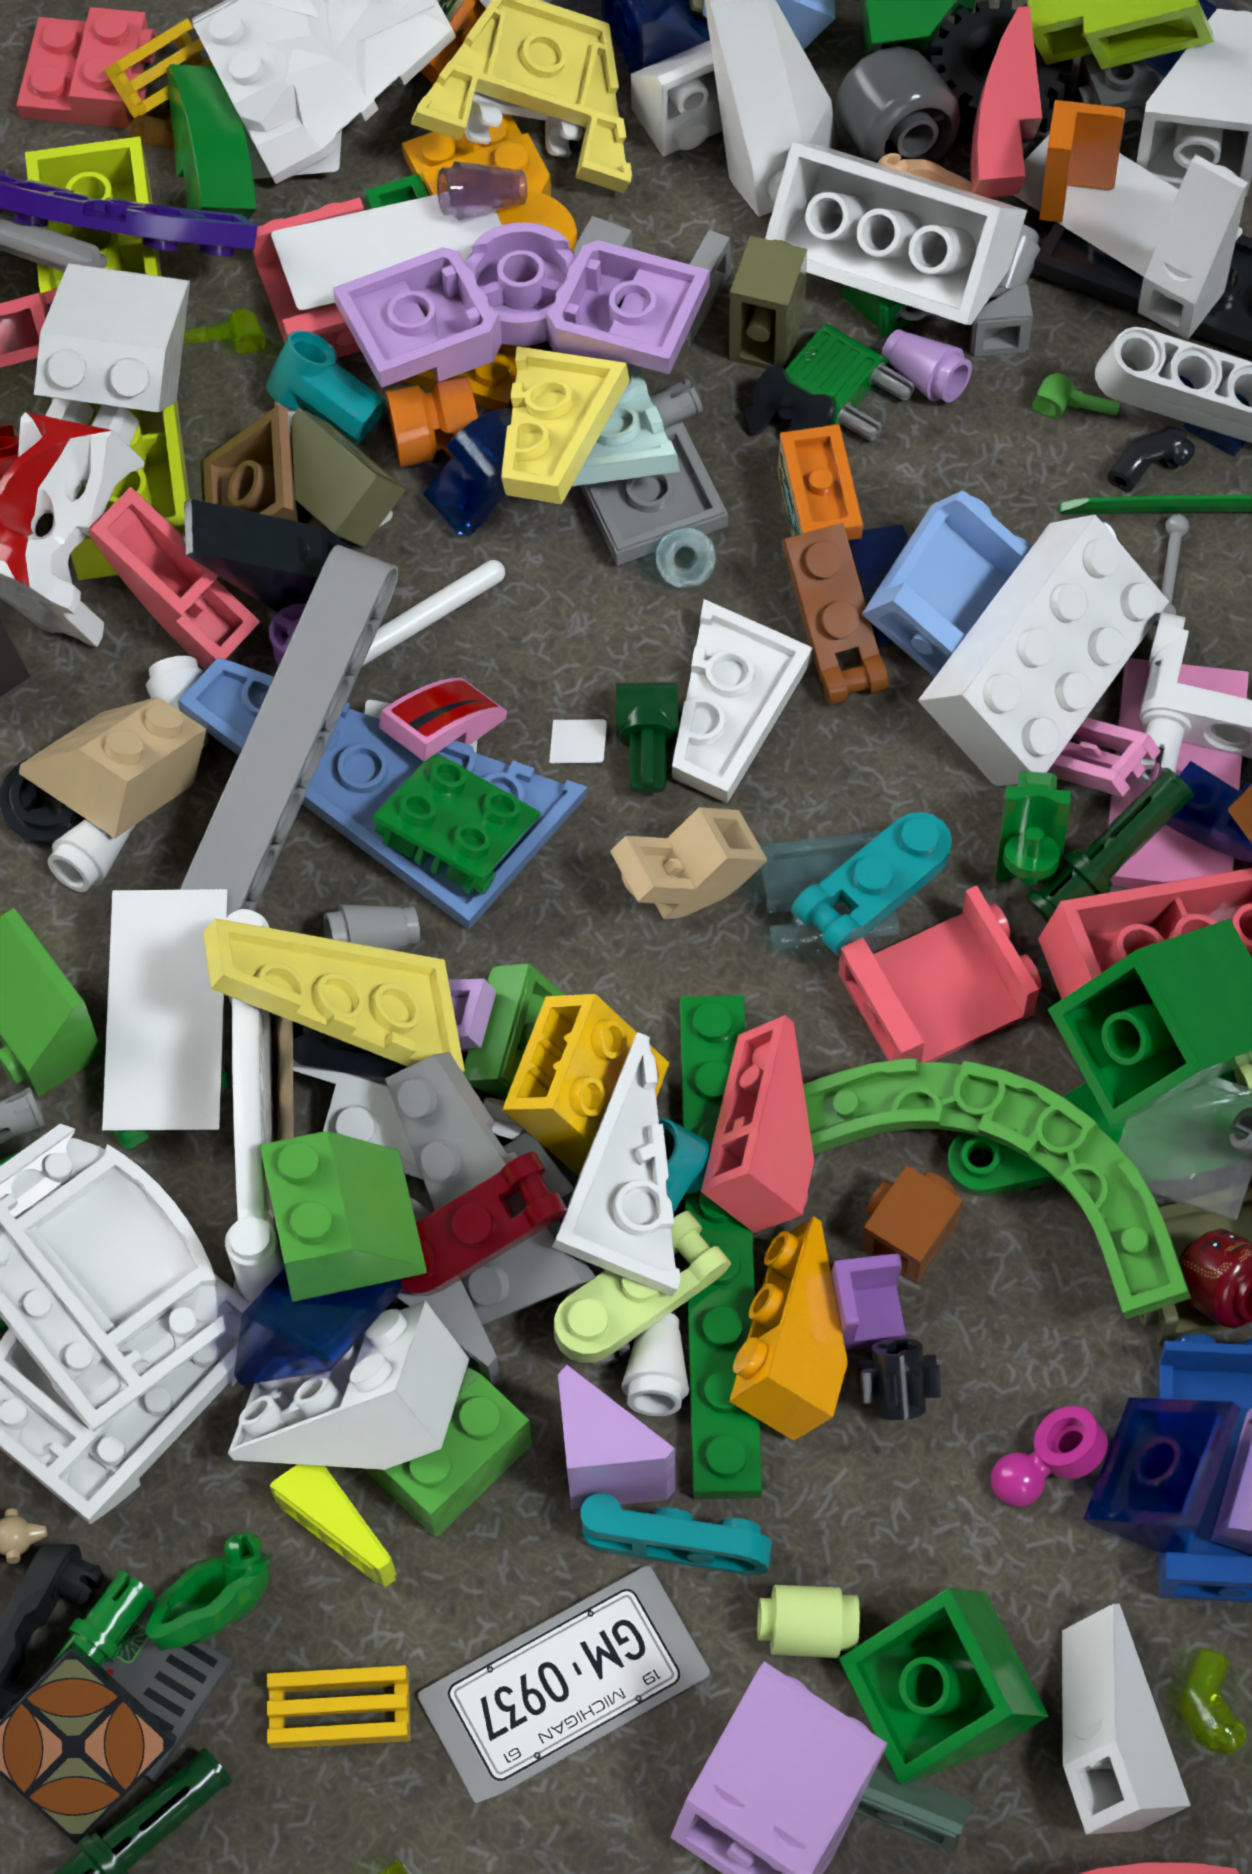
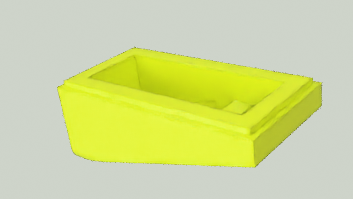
M297 1464L270 1484V1489L276 1503L285 1513L367 1577L384 1588L396 1580L395 1576L397 1574L392 1558L325 1466Z

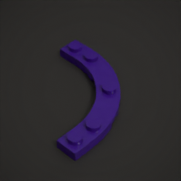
M0 170V208L13 211V221L20 224L43 227L48 226L49 220L80 227L143 237L142 245L167 251L177 250L178 242L200 244L199 250L201 252L217 256H234L235 248L255 250L258 226L241 214L161 206L110 197L105 198V200L95 199L83 194L74 193V190L34 180L22 181L6 176V172Z

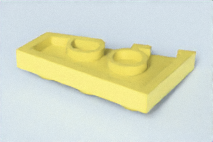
M517 346L515 356L517 367L516 383H512L511 390L512 418L511 425L507 426L501 475L505 494L562 504L630 382L627 364L618 361Z

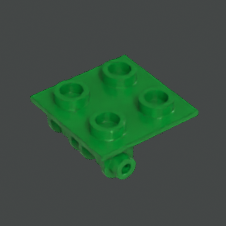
M436 753L420 765L373 815L372 820L377 823L375 833L383 837V845L393 847L410 858L415 856L414 862L420 866L424 865L431 855H434L435 858L431 866L432 873L439 875L449 864L445 874L446 879L462 887L463 891L468 894L476 890L484 895L496 877V872L492 870L540 817L541 812L517 799L514 795L503 791L468 771L460 764Z

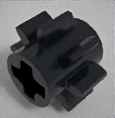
M893 1338L879 1341L872 1346V1360H860L857 1362L858 1385L862 1403L875 1402L876 1414L881 1418L889 1420L917 1418L926 1412V1398L941 1397L940 1365H937L936 1355L923 1356V1345L917 1340Z

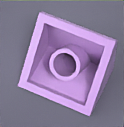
M566 1365L558 1374L571 1510L581 1509L583 1502L589 1496L596 1493L612 1495L620 1505L667 1500L675 1491V1448L570 1366Z

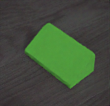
M530 964L496 966L491 970L488 983L497 992L481 1048H469L464 1065L465 1071L463 1074L472 1087L504 1100L508 1096L545 997L564 995L560 989Z

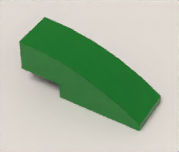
M169 64L167 67L176 172L177 177H184L187 209L241 214L249 219L257 210L246 135L243 122L215 67Z

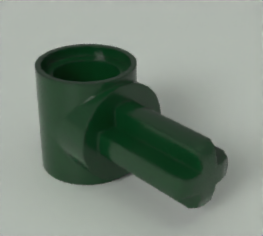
M678 682L616 683V738H620V741L629 747V787L632 792L642 793V796L650 797L654 793L664 791L666 787V747L671 745L675 738L678 737Z

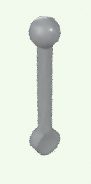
M1180 514L1170 516L1165 524L1166 531L1170 537L1161 592L1169 600L1163 612L1176 615V609L1172 605V597L1181 539L1189 530L1187 518ZM1159 617L1154 624L1158 625Z

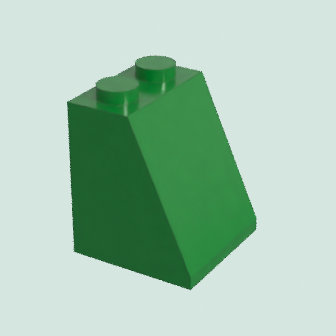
M1230 919L1139 948L1048 1008L1052 1019L1110 1126L1128 1120L1252 1061V958Z

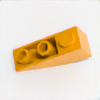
M814 1216L790 1232L782 1231L779 1233L766 1251L764 1264L768 1266L763 1286L754 1297L749 1308V1317L752 1319V1324L747 1341L737 1353L733 1363V1371L737 1375L729 1402L793 1441L833 1418L848 1364L822 1222Z

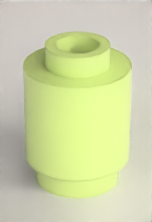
M773 1585L771 1598H759L757 1637L760 1641H770L771 1655L839 1658L840 1651L849 1652L858 1646L860 1610L857 1595H842L840 1587Z

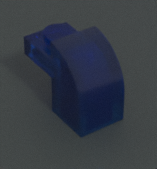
M502 408L486 413L458 432L445 446L453 457L423 493L459 535H472L505 495L501 475L507 426L511 425L513 408Z

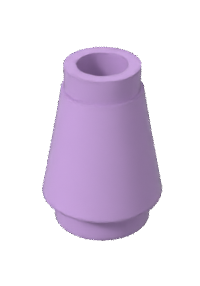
M901 329L895 330L887 338L882 349V356L887 358V363L903 377L914 382L915 387L931 401L941 399L949 403L957 399L966 388L972 373V363L964 357L961 348L907 333Z

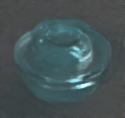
M680 527L668 532L658 543L655 552V564L659 574L666 582L678 588H693L702 584L709 578L716 563L715 548L711 540L701 531L691 527ZM682 547H691L694 551L693 561L685 567L676 566L674 561L676 552Z

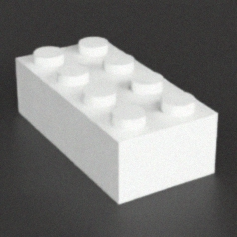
M1095 514L1049 523L918 701L994 785L1018 784L1019 773L1023 771L1047 773L1161 612L1168 605L1169 600Z

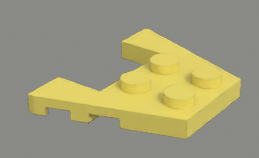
M492 0L466 36L462 46L442 70L433 87L418 104L411 124L461 140L467 128L472 101L476 91L584 127L585 134L575 178L623 194L631 182V164L626 163L623 146L626 139L624 119L619 117L616 92L619 85L609 23L541 0Z

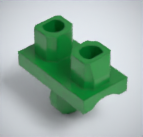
M1023 771L1019 773L1017 786L1006 785L995 880L1009 881L1019 877L1020 881L1025 885H1034L1038 880L1047 884L1061 870L1071 791L1057 790V776L1053 773Z

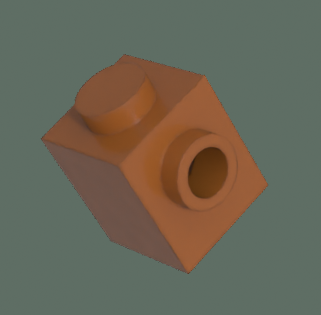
M907 1165L894 1184L885 1179L873 1194L866 1208V1213L871 1217L863 1229L861 1250L870 1256L900 1254L902 1264L900 1274L913 1283L918 1284L958 1226L963 1199L957 1196L955 1188L944 1178L931 1172H925L922 1175Z

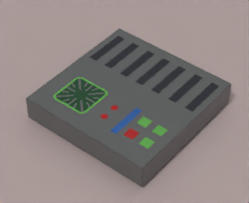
M145 1607L117 1645L121 1649V1653L113 1663L105 1661L102 1668L177 1736L175 1745L143 1776V1778L156 1785L234 1666L229 1658L203 1642L159 1651L145 1633L147 1622L153 1613Z

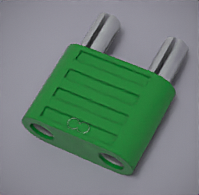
M825 324L819 329L785 369L792 384L801 386L811 394H826L835 398L836 412L831 425L842 424L869 441L876 439L882 425L855 407L874 384L903 401L908 400L915 390L914 382L886 367L887 358L829 324Z

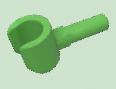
M1060 373L1051 374L1044 379L1032 403V409L1035 413L1051 419L1060 418L1067 405L1077 409L1084 408L1112 416H1117L1120 402L1074 390L1073 382Z

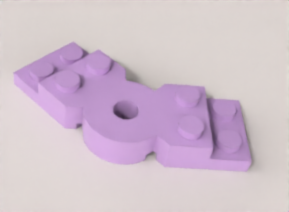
M511 223L496 227L481 235L472 245V253L467 261L462 259L458 251L442 247L333 287L335 304L381 388L430 369L438 382L493 362L502 343L514 346H528L548 341L553 352L618 362L622 361L670 374L710 287V270L600 240L583 245L579 254L575 256L569 248V241L560 232L536 223Z

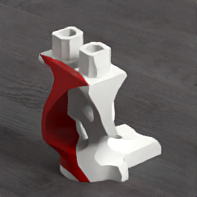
M54 398L45 416L25 412L21 417L18 458L0 481V599L13 606L45 631L65 633L76 637L88 645L98 647L103 637L104 622L80 601L81 591L72 585L68 561L72 550L85 540L86 535H89L87 531L103 516L116 484L129 473L144 467L145 461L129 446L139 425V420L127 408L101 405L90 426L88 423L95 410L87 402ZM45 513L53 514V527L50 532L43 537L37 536L35 529L38 520Z

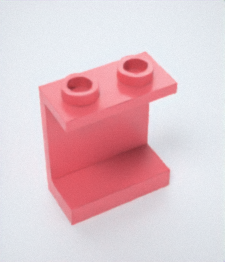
M360 197L342 203H330L318 210L286 219H274L265 225L258 226L255 250H252L254 262L284 344L291 332L299 330L308 331L324 338L335 349L337 358L361 351L335 303L306 310H299L296 307L271 237V233L275 230L364 211Z
M978 886L965 891L962 914L873 954L863 937L840 947L838 974L888 1061L917 1058L919 1063L934 1062L1034 1015L1038 993L1042 987L1039 973L1033 961L1026 954L1019 956L1009 940L1011 935L1010 928L1003 911L996 903L988 905Z

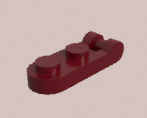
M532 1151L513 1159L500 1172L416 1222L427 1273L393 1280L396 1286L415 1295L430 1296L441 1292L563 1218L568 1209L558 1192L551 1193L542 1178L546 1170L537 1153ZM519 1191L527 1207L522 1213L514 1217L505 1198Z

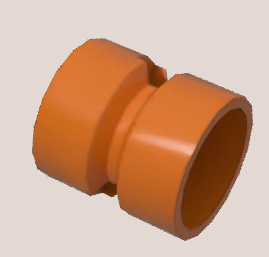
M468 376L446 379L440 382L435 381L431 392H424L418 385L385 391L391 431L400 468L433 462L436 452L442 450L449 458L482 452L478 415Z

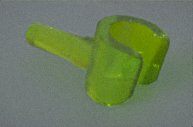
M238 309L229 315L227 323L218 324L217 326L185 329L183 344L232 339L234 349L237 353L244 355L263 350L266 346V340L262 327L259 326L257 316L248 309Z

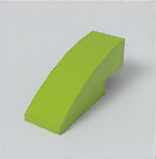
M1028 0L1034 43L1046 65L1094 54L1101 70L1214 42L1213 31L1198 0Z

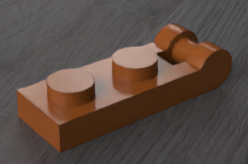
M844 524L832 525L781 540L809 646L813 647V660L827 704L831 706L848 700V694L867 689L869 694L888 690L887 670L879 654L871 622L862 615L866 604ZM854 648L859 666L841 671L835 653Z

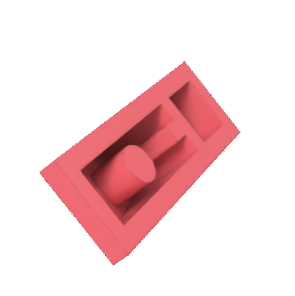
M786 1015L738 1035L701 1192L753 1233L803 1215L804 1207L808 1200V1189L814 1166L794 1022Z

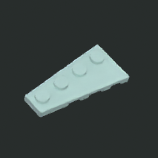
M626 363L630 382L572 486L592 485L601 482L680 472L677 453L671 440L669 441L663 421L657 407L651 401L646 382L636 365Z

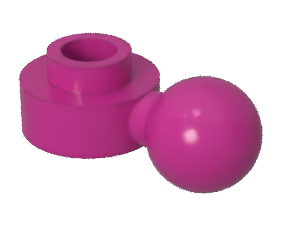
M1066 1406L1053 1411L1043 1419L1036 1430L1034 1452L1030 1455L1022 1452L1009 1453L996 1462L990 1477L994 1494L1006 1505L1024 1507L1034 1503L1040 1497L1044 1490L1045 1477L1052 1473L1062 1479H1076L1089 1474L1101 1463L1108 1447L1106 1432L1095 1417L1085 1408Z

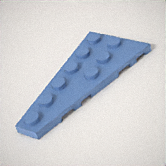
M218 657L178 700L179 710L207 729L206 732L239 756L274 676ZM346 702L302 805L469 930L585 800L588 787L570 780H566V783L563 784L534 774L535 768L513 760L511 765L480 755L474 752L473 746L456 740L437 752L541 812L540 817L492 870L496 872V877L486 894L483 895L476 890L468 894L463 891L462 887L445 878L449 864L439 875H435L431 872V866L435 858L434 855H431L426 863L420 866L414 862L415 856L410 858L393 847L383 845V837L375 833L377 823L372 820L373 815L424 761L379 728L380 719L350 709V703Z

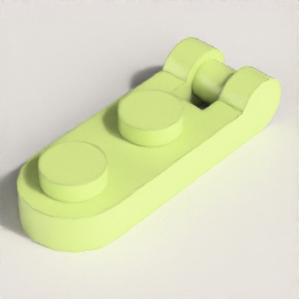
M685 1211L674 1217L671 1232L674 1254L679 1251L690 1266L680 1273L681 1281L673 1296L605 1270L596 1276V1279L589 1281L570 1294L558 1306L554 1317V1340L559 1350L571 1360L580 1363H596L603 1360L720 1278L730 1267V1260L718 1246L709 1247L699 1234L702 1226L689 1211Z

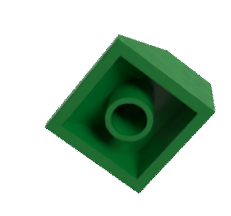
M948 1587L839 1658L876 1736L888 1743L884 1753L900 1785L910 1784L990 1753L1049 1717L986 1592Z

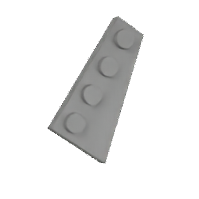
M450 1052L432 1055L385 1078L435 1211L500 1172L507 1163L517 1158L515 1152L506 1153L491 1130L495 1121ZM519 1191L505 1198L514 1217L522 1213L527 1207ZM559 1220L461 1279L482 1326L596 1279L586 1261L582 1259L576 1260L574 1256L552 1248L561 1224Z

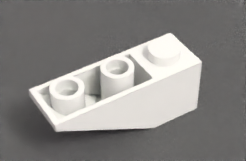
M1198 155L1193 157L1144 275L1137 313L1187 340L1190 338L1225 292L1248 186L1247 181L1237 177L1224 166L1215 165Z
M1112 1604L1062 1630L1063 1768L1086 1835L1141 1830L1191 1806L1120 1604Z

